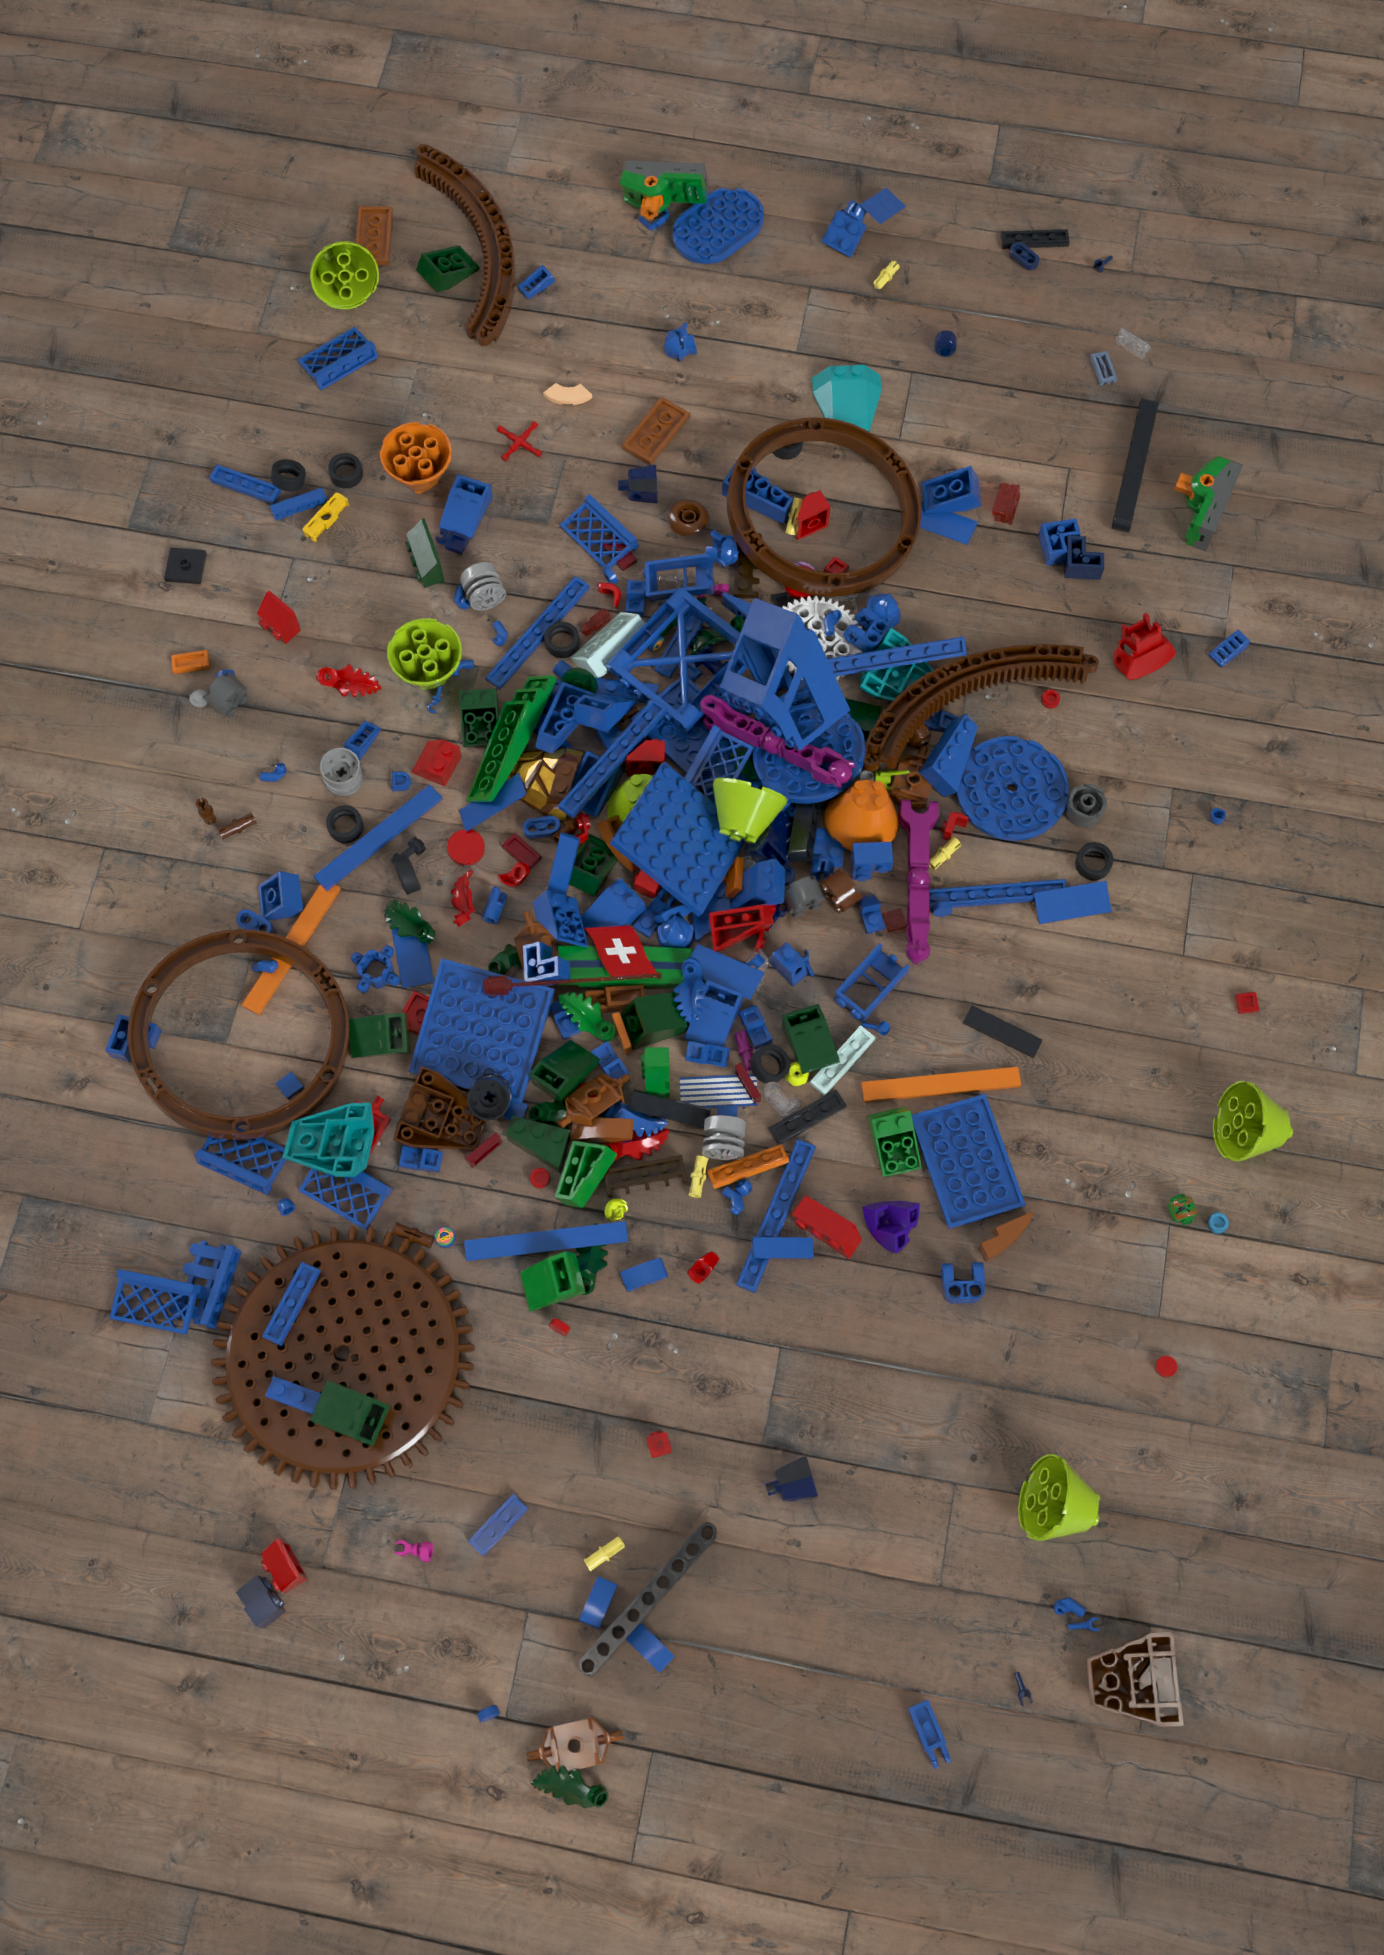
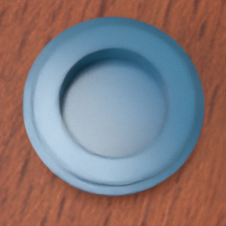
M1213 1213L1207 1220V1226L1211 1232L1221 1234L1227 1230L1229 1220L1223 1213Z

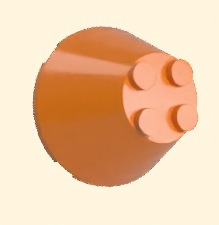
M419 422L406 423L393 429L384 438L380 451L381 463L387 474L417 494L428 491L438 484L452 457V448L447 435L432 424L424 425L419 424Z
M858 780L854 785L834 796L828 803L824 815L825 826L832 839L835 838L842 844V847L852 851L853 843L891 842L896 838L899 830L898 813L882 782Z

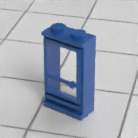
M707 553L645 562V568L643 569V576L646 579V586H644L645 597L651 602L669 599L677 589L658 591L657 572L680 568L684 570V590L692 596L714 594L712 558ZM688 567L696 568V586L694 587L687 586Z
M881 943L875 947L834 994L835 1003L841 1008L845 1007L850 1011V1015L854 1019L861 1020L862 1022H865L869 1015L908 974L910 968L908 965L902 968L896 963L897 957L895 955L887 956L882 952L883 945ZM869 966L873 967L890 981L885 989L884 986L879 985L864 973ZM861 975L878 987V990L881 992L865 1011L844 995Z

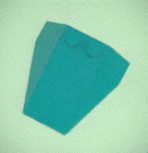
M866 365L829 366L812 377L813 396L824 418L851 423L870 432L882 392L880 374Z
M890 628L874 651L912 644L905 636ZM928 662L866 671L860 677L859 688L873 697L893 702L911 684L934 671V669Z
M349 1103L291 1121L283 1158L335 1177L357 1176L367 1168L374 1136L371 1104Z

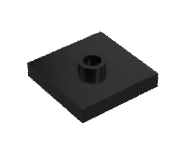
M170 547L164 575L165 582L201 584L207 556L206 550Z

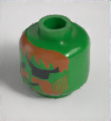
M1185 1194L1172 1197L1167 1206L1172 1220L1175 1223H1182V1225L1194 1222L1193 1218L1198 1213L1192 1197Z

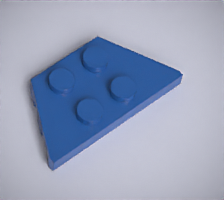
M724 882L720 883L702 915L698 917L692 912L696 942L702 940V937L711 933L709 913L731 910L730 900L726 897V883Z

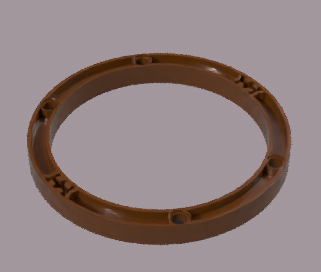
M813 417L794 419L775 425L759 434L748 444L739 456L732 472L727 492V514L732 533L738 545L760 571L776 582L793 590L817 596L837 597L870 590L889 579L902 566L919 532L921 501L918 488L910 470L901 457L887 443L854 424L830 418ZM808 441L837 444L863 455L882 471L896 492L901 509V530L897 542L885 556L865 568L845 573L813 571L784 559L763 541L754 528L747 511L746 482L761 460L784 446Z
M235 929L210 933L191 940L172 951L157 964L141 985L129 1018L128 1044L131 1061L146 1094L174 1122L196 1133L213 1138L227 1140L260 1138L283 1131L291 1126V1121L309 1116L329 1096L340 1078L347 1059L350 1034L348 1011L341 989L331 972L314 954L296 942L280 935L258 930ZM238 938L243 939V942L239 944L234 941ZM230 953L262 954L279 959L296 968L319 991L331 1021L329 1049L325 1061L314 1080L288 1103L271 1111L253 1116L228 1117L215 1115L194 1108L182 1101L170 1091L158 1076L152 1064L149 1051L151 1019L166 989L176 978L192 966L215 956ZM322 974H323V980L325 981V983H323V984H322V978H321ZM151 987L157 988L153 993L147 992ZM327 1073H331L334 1075V1077L329 1080L325 1079L323 1076ZM150 1077L151 1081L156 1085V1092L149 1085L147 1078ZM240 1125L247 1126V1129L243 1132L236 1130Z

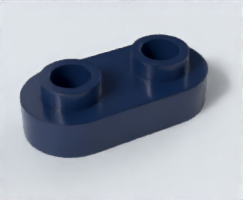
M1021 242L1011 245L1010 256L1026 270H1035L1038 267L1039 256Z

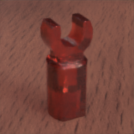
M601 609L589 618L590 621L581 625L583 629L581 632L586 637L589 636L594 629H599L611 620V615L606 609Z

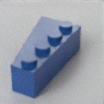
M734 466L722 482V495L727 497ZM754 468L746 482L745 495L747 507L784 524L788 519V513H791L793 498L777 485H772L768 478L762 477Z
M562 682L539 730L535 748L553 754L579 726L575 720L574 703L585 694L595 693Z
M966 714L950 722L919 771L943 797L958 791L978 726Z

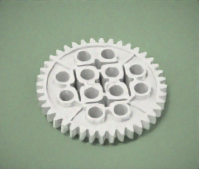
M808 596L807 601L801 597L800 603L795 599L793 604L789 602L787 607H782L797 613L805 627L812 629L816 633L827 659L862 653L861 649L855 647L844 638L843 634L849 625L858 626L857 620H854L855 615H849V609L844 611V605L838 607L837 601L831 604L832 599L825 602L824 597L819 601L817 596H815L814 600ZM831 611H841L842 617L834 625L835 634L827 636L824 618ZM788 661L786 667L790 674L794 673L795 675L797 668L791 661Z

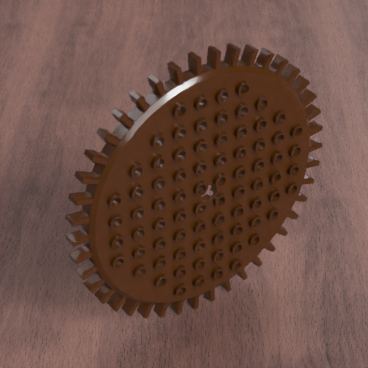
M334 1226L330 1229L331 1241L321 1243V1236L314 1230L312 1231L314 1245L305 1249L303 1242L298 1236L295 1237L294 1245L298 1252L290 1256L287 1255L283 1247H276L282 1261L272 1266L270 1260L265 1257L261 1258L262 1265L268 1272L259 1278L256 1273L249 1270L246 1274L251 1281L255 1282L252 1289L248 1292L243 1287L236 1286L234 1288L239 1296L245 1298L241 1306L237 1307L232 1303H226L224 1306L229 1312L236 1314L233 1323L218 1321L217 1326L223 1330L230 1331L227 1341L213 1340L215 1347L227 1349L226 1358L211 1360V1365L215 1367L226 1366V1376L212 1379V1384L215 1386L228 1384L229 1393L220 1395L215 1400L219 1405L232 1401L235 1408L223 1415L222 1419L225 1422H230L239 1417L243 1424L231 1433L235 1439L242 1437L246 1432L253 1436V1439L243 1448L246 1453L249 1454L254 1451L259 1444L266 1449L257 1462L261 1466L267 1464L272 1455L280 1459L274 1469V1474L279 1477L284 1472L287 1464L295 1466L296 1468L291 1479L293 1483L298 1484L303 1471L307 1470L313 1472L310 1480V1487L317 1489L321 1474H330V1489L337 1490L338 1476L348 1474L350 1488L356 1489L358 1483L357 1473L366 1471L367 1480L371 1485L376 1484L374 1469L383 1465L386 1474L393 1478L395 1477V1470L391 1465L392 1461L401 1457L403 1464L410 1469L413 1465L412 1460L407 1456L409 1450L416 1447L420 1454L427 1456L429 1454L428 1450L421 1443V1440L428 1434L438 1442L443 1440L441 1434L434 1430L433 1427L439 1420L451 1426L455 1423L450 1416L444 1414L447 1405L451 1404L456 1408H463L464 1406L463 1402L460 1399L453 1398L452 1394L455 1387L469 1390L471 1386L464 1380H457L459 1370H474L472 1363L460 1362V1353L475 1351V1346L471 1343L460 1344L459 1336L473 1332L472 1325L458 1327L456 1318L469 1313L468 1308L465 1306L452 1310L450 1302L458 1299L462 1294L459 1289L453 1290L447 1295L444 1294L441 1288L448 1284L452 1278L449 1273L443 1275L437 1281L431 1276L440 1266L436 1259L424 1269L419 1262L424 1258L426 1251L421 1247L413 1258L408 1257L405 1253L410 1243L406 1238L401 1242L398 1250L391 1248L390 1244L393 1240V1234L389 1231L385 1234L383 1243L378 1244L373 1242L375 1237L373 1227L368 1228L366 1240L363 1241L356 1240L357 1230L355 1226L349 1227L348 1240H339L338 1230ZM339 1253L340 1258L338 1260H334V1255ZM301 1262L313 1267L316 1262H321V1266L317 1268L321 1273L301 1308L297 1321L292 1325L283 1342L285 1349L279 1350V1345L263 1338L262 1335ZM366 1263V1264H367V1268L364 1269V1270H361V1269H360L361 1264ZM343 1272L348 1273L346 1278H341ZM389 1273L394 1274V1277L391 1280L387 1279V1275ZM278 1279L283 1280L281 1285H276ZM323 1281H329L326 1287L322 1286ZM369 1282L375 1283L373 1288H368ZM420 1283L421 1287L417 1290L414 1289V1285ZM351 1290L355 1291V1295L353 1297H349L348 1295ZM396 1292L402 1293L400 1298L394 1297ZM336 1299L335 1305H329V1301ZM378 1300L382 1301V1305L380 1307L375 1306V1303ZM423 1302L429 1303L427 1308L421 1307ZM266 1306L271 1308L268 1313L264 1312ZM311 1308H317L315 1314H310ZM363 1309L362 1315L359 1316L356 1315V1311ZM405 1310L409 1311V1315L407 1317L402 1316V1313ZM342 1317L344 1319L343 1323L337 1324V1319ZM385 1319L390 1320V1323L387 1326L383 1325V1321ZM432 1320L436 1321V1325L434 1327L429 1326V1323ZM320 1326L324 1327V1331L322 1333L317 1332V1329ZM365 1328L371 1329L369 1334H364ZM412 1329L417 1330V1334L414 1336L410 1335ZM257 1333L258 1338L256 1340H252V1335ZM300 1335L305 1336V1339L302 1342L298 1341V1337ZM347 1336L351 1337V1341L349 1343L344 1342V1339ZM392 1338H398L396 1344H391ZM439 1339L444 1340V1344L442 1346L437 1345V1341ZM327 1345L332 1346V1349L329 1352L325 1351V1347ZM344 1346L348 1347L350 1350L349 1358L343 1362L337 1361L335 1350ZM374 1346L378 1347L377 1353L371 1352ZM420 1348L425 1349V1352L422 1355L418 1354V1350ZM265 1352V1358L259 1359V1354ZM312 1354V1359L307 1361L305 1359L306 1355ZM354 1355L359 1356V1360L357 1362H352V1357ZM403 1356L406 1360L401 1364L398 1360ZM242 1361L246 1362V1366L244 1368L239 1367V1364ZM291 1362L293 1367L289 1370L286 1369L287 1363ZM339 1364V1369L337 1371H333L332 1369L333 1365ZM385 1365L386 1370L379 1372L380 1366ZM432 1367V1373L427 1374L426 1368ZM272 1371L274 1377L293 1384L298 1381L300 1386L318 1393H322L327 1380L339 1385L346 1383L347 1388L366 1396L373 1393L374 1399L390 1405L374 1446L364 1448L363 1442L346 1435L337 1438L336 1431L315 1423L314 1427H309L308 1423L312 1414L265 1397L273 1376L267 1378L266 1374ZM315 1373L320 1374V1377L317 1380L313 1379V1375ZM362 1374L367 1375L365 1381H360L359 1379ZM410 1375L413 1376V1381L408 1383L406 1378ZM249 1380H253V1385L251 1387H247V1382ZM388 1385H394V1389L392 1391H387ZM416 1395H421L419 1402L414 1401ZM260 1399L261 1404L257 1407L254 1406L255 1400ZM401 1404V1410L396 1411L395 1405ZM283 1410H288L286 1417L281 1416ZM263 1419H268L266 1426L261 1424ZM409 1423L410 1428L403 1430V1424ZM291 1429L296 1431L294 1436H289ZM385 1432L390 1433V1437L388 1439H383V1434ZM320 1439L323 1440V1445L317 1447L316 1442ZM350 1450V1456L344 1457V1451Z

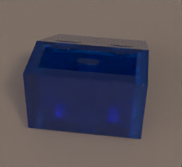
M781 810L758 837L756 843H748L744 850L756 863L776 859L785 869L791 862L789 859V845L793 823Z

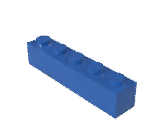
M319 488L270 505L276 521L327 503V498L323 488Z

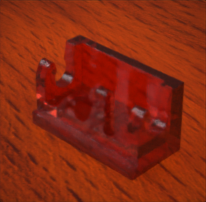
M1000 483L992 515L1001 517H995V521L1009 523V525L1013 524L1021 496L1020 485Z

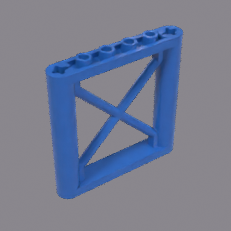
M679 587L605 664V667L619 680V683L624 688H630L633 694L638 699L646 701L647 705L654 699L665 706L668 712L663 716V719L667 722L671 721L679 729L687 733L705 714L701 710V700L708 695L717 697L729 662L690 703L687 663L730 660L733 651L686 655L684 615L688 610L692 611L735 646L740 633L690 593ZM677 617L679 656L637 659ZM740 652L733 672L742 675L748 666ZM680 664L682 705L675 710L629 672L634 667ZM713 703L706 704V706L712 707L714 705Z

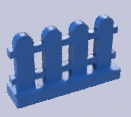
M201 1240L200 1244L194 1243L190 1246V1253L196 1257L194 1263L188 1262L183 1266V1272L189 1276L187 1283L194 1284L195 1278L208 1280L206 1287L202 1286L200 1294L197 1293L196 1299L201 1301L199 1307L194 1306L191 1319H194V1324H201L206 1328L215 1330L242 1251L232 1245L225 1246L220 1244L219 1248L208 1246L207 1241ZM202 1258L214 1260L213 1267L200 1265ZM184 1295L181 1297L179 1304L182 1309L188 1305L187 1301L190 1296ZM174 1303L169 1306L170 1313L176 1314L179 1312ZM180 1315L175 1319L181 1321L182 1316Z

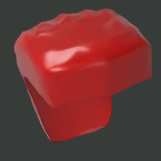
M599 582L597 585L598 591L601 594L613 595L614 606L617 609L622 596L621 590L612 583Z
M517 862L510 872L498 875V879L509 887H517L528 877L530 868L524 862Z
M713 1251L703 1255L688 1270L687 1274L690 1279L697 1284H701L718 1263L719 1256Z

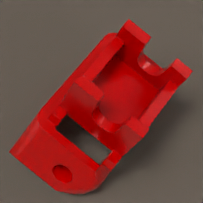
M1145 613L1143 614V620L1129 627L1125 624L1121 625L1122 640L1118 641L1119 647L1115 649L1113 660L1115 667L1127 679L1135 680L1166 665L1173 659L1176 651L1170 641L1161 633V625L1155 621L1152 627L1150 616ZM1124 644L1133 650L1131 656L1124 651Z

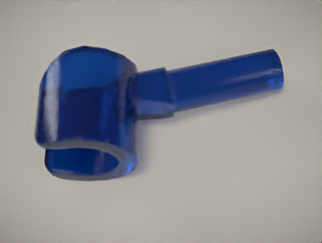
M781 904L776 905L773 923L779 917L786 915L787 907L781 911L779 910Z

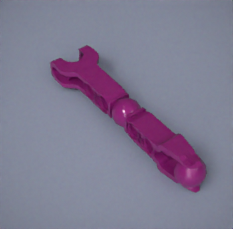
M708 695L700 702L701 710L706 714L703 720L704 727L709 731L715 725L721 731L750 745L760 747L761 749L765 748L771 754H778L780 758L783 757L784 760L809 771L814 780L842 787L841 784L846 783L852 775V768L855 767V763L844 759L841 754L828 747L820 749L808 744L800 751L789 748L784 739L777 738L772 733L770 727L766 728L763 723L733 710L722 699ZM713 703L715 707L713 709L706 706V704ZM825 762L831 763L828 772L819 766Z
M902 799L899 805L898 819L900 825L908 834V873L906 881L909 887L907 895L906 935L908 944L906 946V954L912 963L917 965L919 962L926 960L930 955V947L927 943L930 927L929 830L936 824L939 817V807L937 801H930L927 811L919 814L912 810L910 800Z

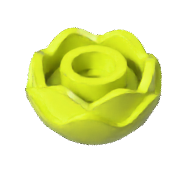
M793 1062L790 1064V1069L785 1079L793 1086H800L808 1081L809 1072L802 1074L798 1063Z
M619 1198L610 1200L605 1206V1217L612 1222L621 1219L624 1212L628 1211L627 1202Z

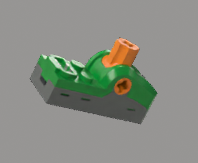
M627 160L624 163L619 182L624 193L623 200L639 208L641 215L647 219H654L655 216H658L659 212L667 209L671 202L706 204L709 192L705 163Z
M1217 456L1194 476L1181 472L1174 490L1186 494L1187 505L1195 511L1185 538L1188 539L1187 545L1206 552L1243 464Z

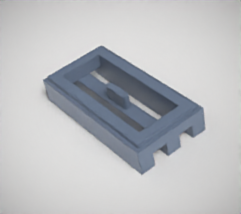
M1108 352L1091 354L1090 360L1100 386L1104 383L1110 384L1111 381L1116 383L1118 378ZM1102 356L1104 357L1105 363H1106V365H1107V368H1108V371H1109L1111 377L1108 376V373H1107V371H1106L1105 364L1103 363V360H1102Z

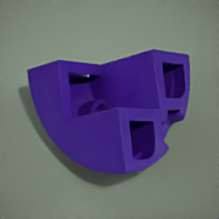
M885 1201L862 1207L864 1219L870 1233L883 1248L896 1254L910 1241L908 1234L911 1228H916L918 1223L920 1203Z

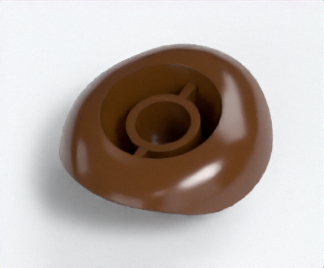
M680 500L669 511L670 527L675 533L682 536L699 532L709 522V514L706 508L696 501Z

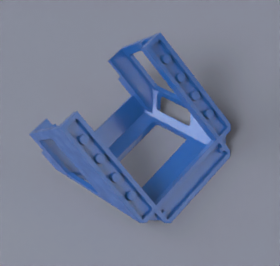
M754 598L721 682L717 698L722 699L733 710L745 716L753 713L759 718L768 720L772 726L771 731L777 738L784 739L789 748L800 751L848 713L850 708L816 633L812 629L805 627L797 613ZM740 652L755 681L733 672ZM788 661H791L797 668L793 679L786 667ZM802 678L822 718V723L803 738H801L789 713ZM782 688L788 690L784 702L775 695Z

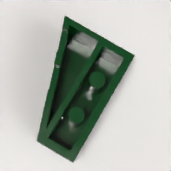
M511 1116L506 1133L508 1141L560 1174L571 1139L570 1130Z

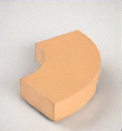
M555 383L543 392V396L546 399L559 405H578L592 399V394L581 384L575 387H563Z

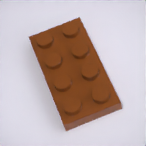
M359 206L356 243L365 247L372 254L377 265H389L393 217L392 206Z
M661 397L622 444V450L651 466L690 418V413Z

